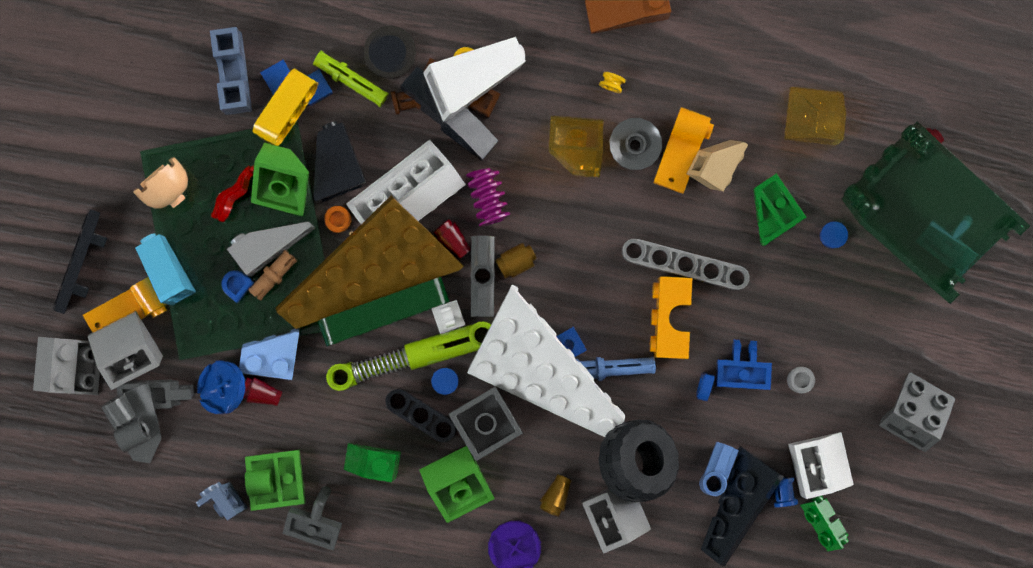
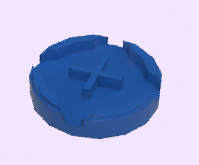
M222 360L215 361V363L206 366L199 376L197 392L202 399L199 400L201 405L208 412L223 415L234 411L243 400L245 392V378L241 369L234 363Z

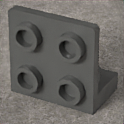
M909 373L906 375L894 407L881 418L879 426L926 452L941 440L955 398L913 373Z

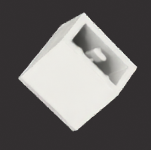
M841 432L788 444L801 497L808 499L831 494L854 485Z

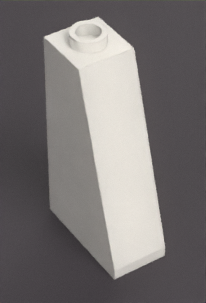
M516 37L429 64L423 74L443 122L451 119L516 72L526 62L525 51L522 45L518 43Z

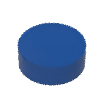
M840 222L827 223L820 231L822 244L830 249L843 246L848 239V231Z
M449 368L437 370L431 380L434 390L442 395L454 392L459 382L457 374Z

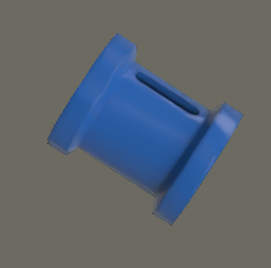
M785 477L781 480L775 489L776 502H774V507H787L798 504V500L794 498L792 483L794 482V477Z

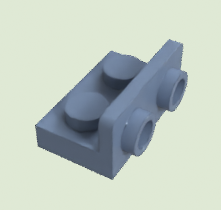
M218 482L215 485L209 486L200 493L202 498L196 502L197 506L200 507L214 501L213 507L220 517H225L227 521L248 508L230 482L223 485Z

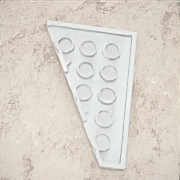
M511 285L467 373L605 437L615 426L624 422L625 414L618 406L612 403L611 398L606 392H602L594 382L593 376L581 362L574 358L569 348L566 349L558 340L554 330L543 318L538 316L532 304H528L518 292V288Z

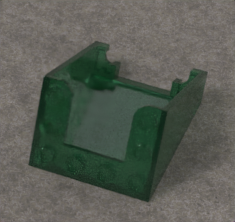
M918 121L914 125L911 124L905 128L901 138L895 144L889 145L883 151L882 158L876 164L868 166L863 172V177L856 184H851L841 198L861 226L949 304L960 295L954 289L955 284L958 281L961 284L966 281L963 275L998 240L1003 238L1007 241L1010 238L1007 235L1010 230H1015L1021 236L1030 227L1020 215Z

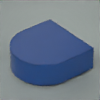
M235 270L225 274L221 285L224 293L236 303H239L255 282L243 272Z
M705 372L701 374L696 393L697 399L708 400L715 378L712 374Z

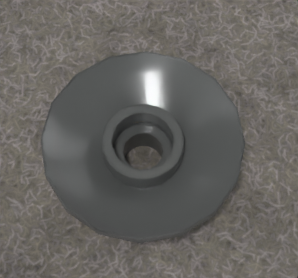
M629 118L620 122L613 129L609 139L610 152L613 159L621 167L629 170H643L650 167L659 158L662 150V138L658 129L650 121L642 118ZM632 141H637L640 144L638 150H633L630 147Z

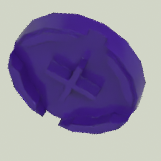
M520 520L507 521L500 524L492 532L488 541V554L492 563L497 568H533L541 554V541L537 532L529 524Z

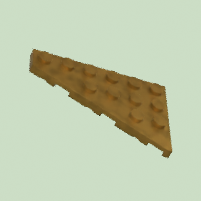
M391 195L275 309L280 316L297 329L331 315L459 271L464 266Z

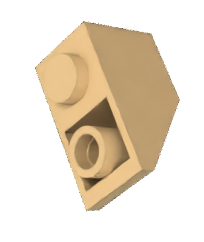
M728 140L701 149L696 154L686 174L709 189L724 192L732 180V175L737 165L742 161L748 144L741 141Z

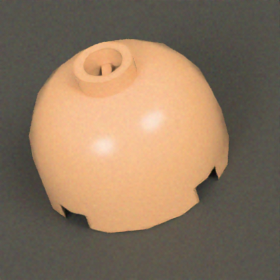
M175 157L169 159L172 165H161L140 183L143 187L142 190L139 188L134 189V194L147 206L154 209H162L171 205L174 208L185 199L183 192L187 188L188 177L185 169Z

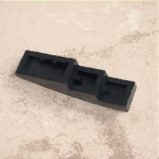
M417 66L401 84L400 90L421 105L420 110L440 124L442 132L483 161L496 146L498 140L467 108L448 121L443 122L423 74L424 71Z

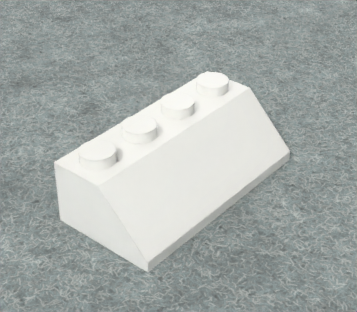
M428 140L346 203V205L360 224H362L392 195L419 221L450 196L456 194L466 184L446 157L431 140Z

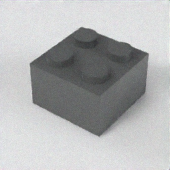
M496 386L448 414L475 461L523 434Z

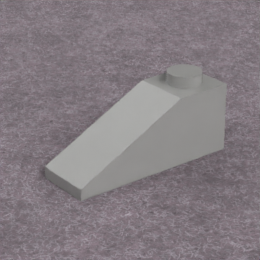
M310 222L251 232L247 235L242 233L230 242L232 246L227 250L244 273L252 277L281 255L284 249H289L315 228Z

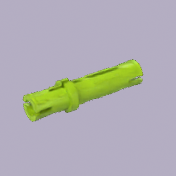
M323 51L318 53L313 62L315 67L331 75L332 80L342 82L379 107L384 104L389 95L388 92H385L347 68L348 65L346 63H339Z

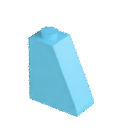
M155 233L144 237L140 241L142 244L136 247V251L160 302L175 305L196 293L166 237L160 234L156 236Z

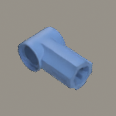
M719 442L715 443L705 472L699 482L703 493L711 496H719L724 493L729 474L739 450ZM711 476L717 477L720 483L718 489L713 492L706 485L708 478Z

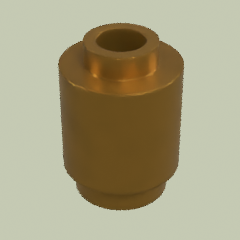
M521 243L500 254L501 257L495 261L506 279L510 276L513 278L534 267L533 261L537 257L530 245L525 247Z

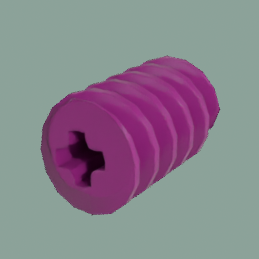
M491 168L480 169L466 174L467 178H473L468 183L469 188L476 189L471 193V198L480 199L473 204L474 208L482 209L476 214L477 219H484L479 224V227L501 222L510 215V212L501 211L507 205V202L499 201V198L505 192L496 191V188L502 184V181L493 180L500 173L499 171L491 170Z

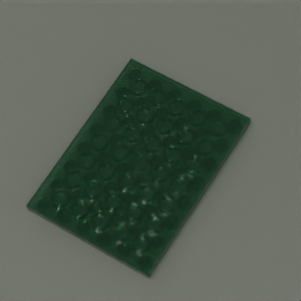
M296 121L279 146L291 149L307 169L299 123ZM253 129L140 151L145 179L161 165H172L169 161L172 157H175L181 163L188 177V185L183 192L185 199L174 208L171 205L162 209L151 207L156 236L160 234L166 237L196 290V293L175 305H169L179 360L240 349L245 343L261 341L271 335L279 336L291 332V329L295 328L280 316L275 308L325 260L309 176L303 216L251 203L252 176L249 180L247 192L234 201L227 219L221 222L211 217L218 195L235 185L241 172L248 166L252 167L264 142L269 143L254 134ZM310 222L315 229L287 249L289 255L292 254L297 259V262L282 277L283 281L280 284L276 283L263 297L262 301L257 299L258 296L255 297L250 291L246 293L239 303H236L224 293L221 283L225 274L235 270L244 273L227 250L232 246L230 242L242 233L247 235L251 232ZM275 258L266 266L270 267L277 258ZM265 267L252 277H248L256 282L264 273L263 269ZM318 322L298 328L300 329L299 336L321 332Z

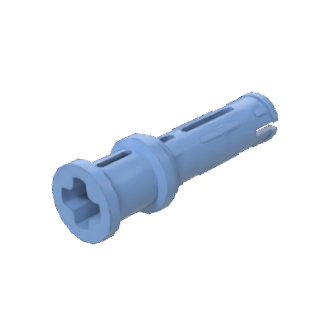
M654 356L604 361L601 357H596L595 360L579 361L576 359L598 381H603L607 376L655 374L656 372Z

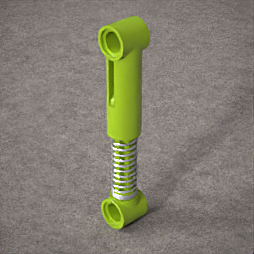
M477 322L404 344L402 351L397 350L396 353L393 351V354L388 352V355L383 354V357L379 355V358L375 356L373 360L370 358L369 361L365 359V362L361 360V363L335 364L327 372V383L334 390H347L352 386L358 385L359 382L365 381L366 378L370 380V377L375 378V375L377 377L380 374L383 376L384 373L388 375L389 371L393 373V370L397 372L398 369L402 370V367L406 369L407 366L414 370L478 351L481 343L475 339V333L479 328L489 330L491 325L487 322ZM467 337L470 339V342L444 348V344ZM341 369L348 374V380L343 385L336 383L334 377L335 373Z

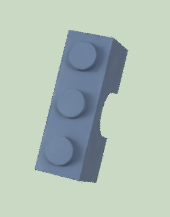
M237 27L210 30L213 57L217 62L220 83H217L220 110L225 115L252 112L242 33Z

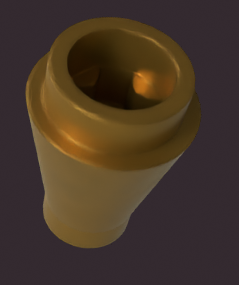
M557 474L551 486L540 499V502H542L540 509L559 517L561 511H565L568 491L572 481Z

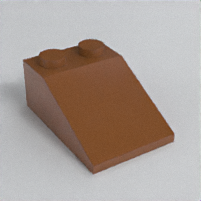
M585 0L591 34L668 20L671 14L669 0Z

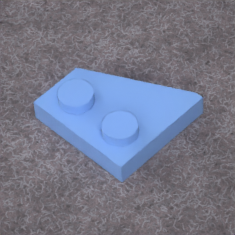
M291 329V332L283 335H271L261 341L243 344L239 365L242 373L292 380L300 329Z

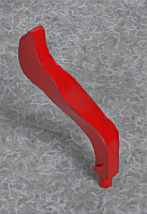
M254 165L245 168L239 175L235 185L218 195L211 214L212 218L218 219L221 222L227 219L234 201L247 192L249 180L254 174Z

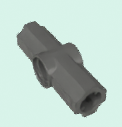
M471 236V317H494L495 236ZM479 270H487L491 275L490 280L485 284L478 283L475 279L476 273Z

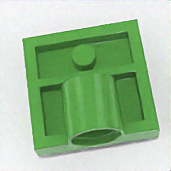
M300 450L245 457V487L250 498L251 511L306 503Z

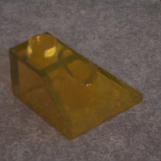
M790 87L785 140L829 145L841 143L844 140L846 121L843 92Z
M551 116L548 152L572 175L600 177L604 120Z

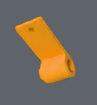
M682 107L680 108L654 179V184L682 194L684 193L690 177L686 173L698 153L703 139L709 140L714 124L710 123V117Z
M149 277L131 286L126 292L85 313L83 317L93 333L134 311L138 313L141 320L149 315L152 318L158 317L167 311L165 306L168 304L160 302Z

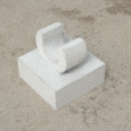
M457 300L432 308L440 334L465 326Z

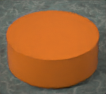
M333 206L325 213L324 222L326 227L332 232L342 233L349 229L352 217L346 208Z

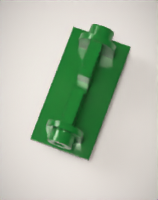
M817 496L812 498L813 501L801 504L800 506L804 511L805 518L812 524L822 546L827 551L843 549V545L849 542L847 538L848 533L839 518L830 522L829 518L836 513L826 497L823 498V496Z

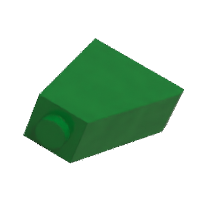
M348 443L344 470L363 478L393 482L397 478L401 451Z

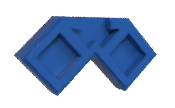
M281 60L260 72L273 95L290 70L285 61ZM320 69L308 75V77L318 82V87L307 106H312L333 94Z

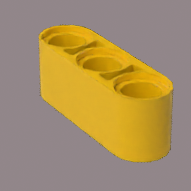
M295 68L292 69L258 117L253 127V133L269 143L279 146L314 96L318 82Z

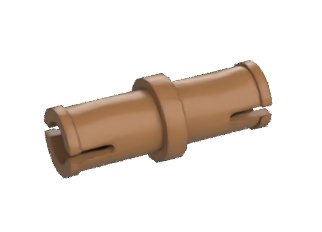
M284 249L283 253L270 267L266 266L263 269L264 273L248 290L255 297L258 296L257 299L262 301L263 297L276 283L280 284L283 281L282 277L297 262V259L292 254L289 255V252Z

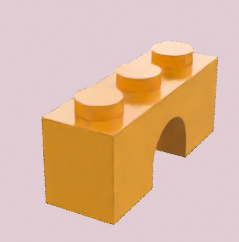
M659 277L658 283L653 282L652 298L657 299L656 309L651 311V325H655V336H650V352H654V358L689 359L690 332L675 330L669 322V315L676 306L691 305L692 278Z

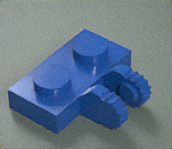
M734 339L732 361L717 360L716 386L770 390L772 363L757 362V341L750 340L748 345L749 362L740 361L741 343L740 340Z

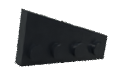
M742 446L738 448V458L729 474L728 485L725 493H722L718 502L720 504L716 517H713L701 547L705 554L721 566L727 564L784 477Z

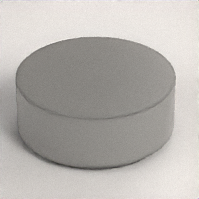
M796 367L789 372L787 384L796 393H807L814 387L815 376L806 367Z

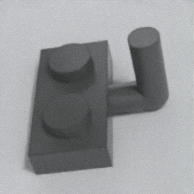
M328 486L321 488L311 513L291 506L282 534L334 550L342 523L322 517L324 506L331 494V489Z

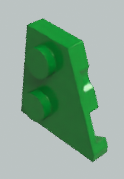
M777 173L753 189L760 243L762 246H765L806 218V215Z

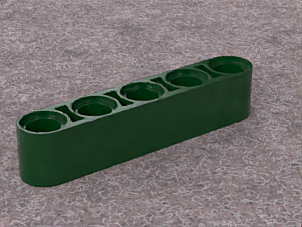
M438 277L331 315L317 322L327 347L431 310L432 308L449 303L450 300L442 278Z

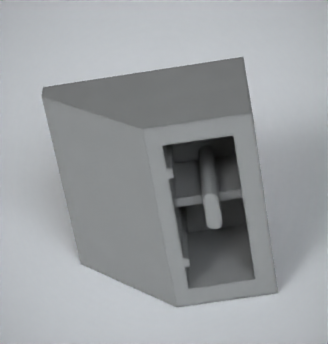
M136 311L88 335L97 368L111 390L158 367L161 363L163 355Z
M38 337L33 391L98 395L100 371L97 368L89 341Z
M609 489L581 500L603 554L628 544L651 530L640 502L622 500Z

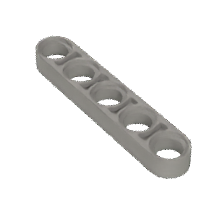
M630 239L622 247L623 258L630 263L692 278L693 280L723 288L740 290L745 288L750 280L748 271L742 266L648 241ZM632 243L638 244L641 247V255L638 258L629 257L626 252L628 245ZM662 250L666 253L667 261L664 265H657L653 262L652 255L655 251ZM688 257L692 260L693 267L689 272H683L679 269L678 261L680 258ZM707 264H714L718 268L716 278L709 279L705 276L704 268ZM735 270L740 271L744 275V281L739 286H735L730 282V274Z

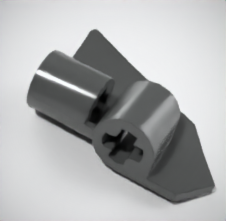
M144 383L107 401L101 408L115 430L114 437L123 452L128 451L133 461L151 463L162 436L150 386L148 383Z

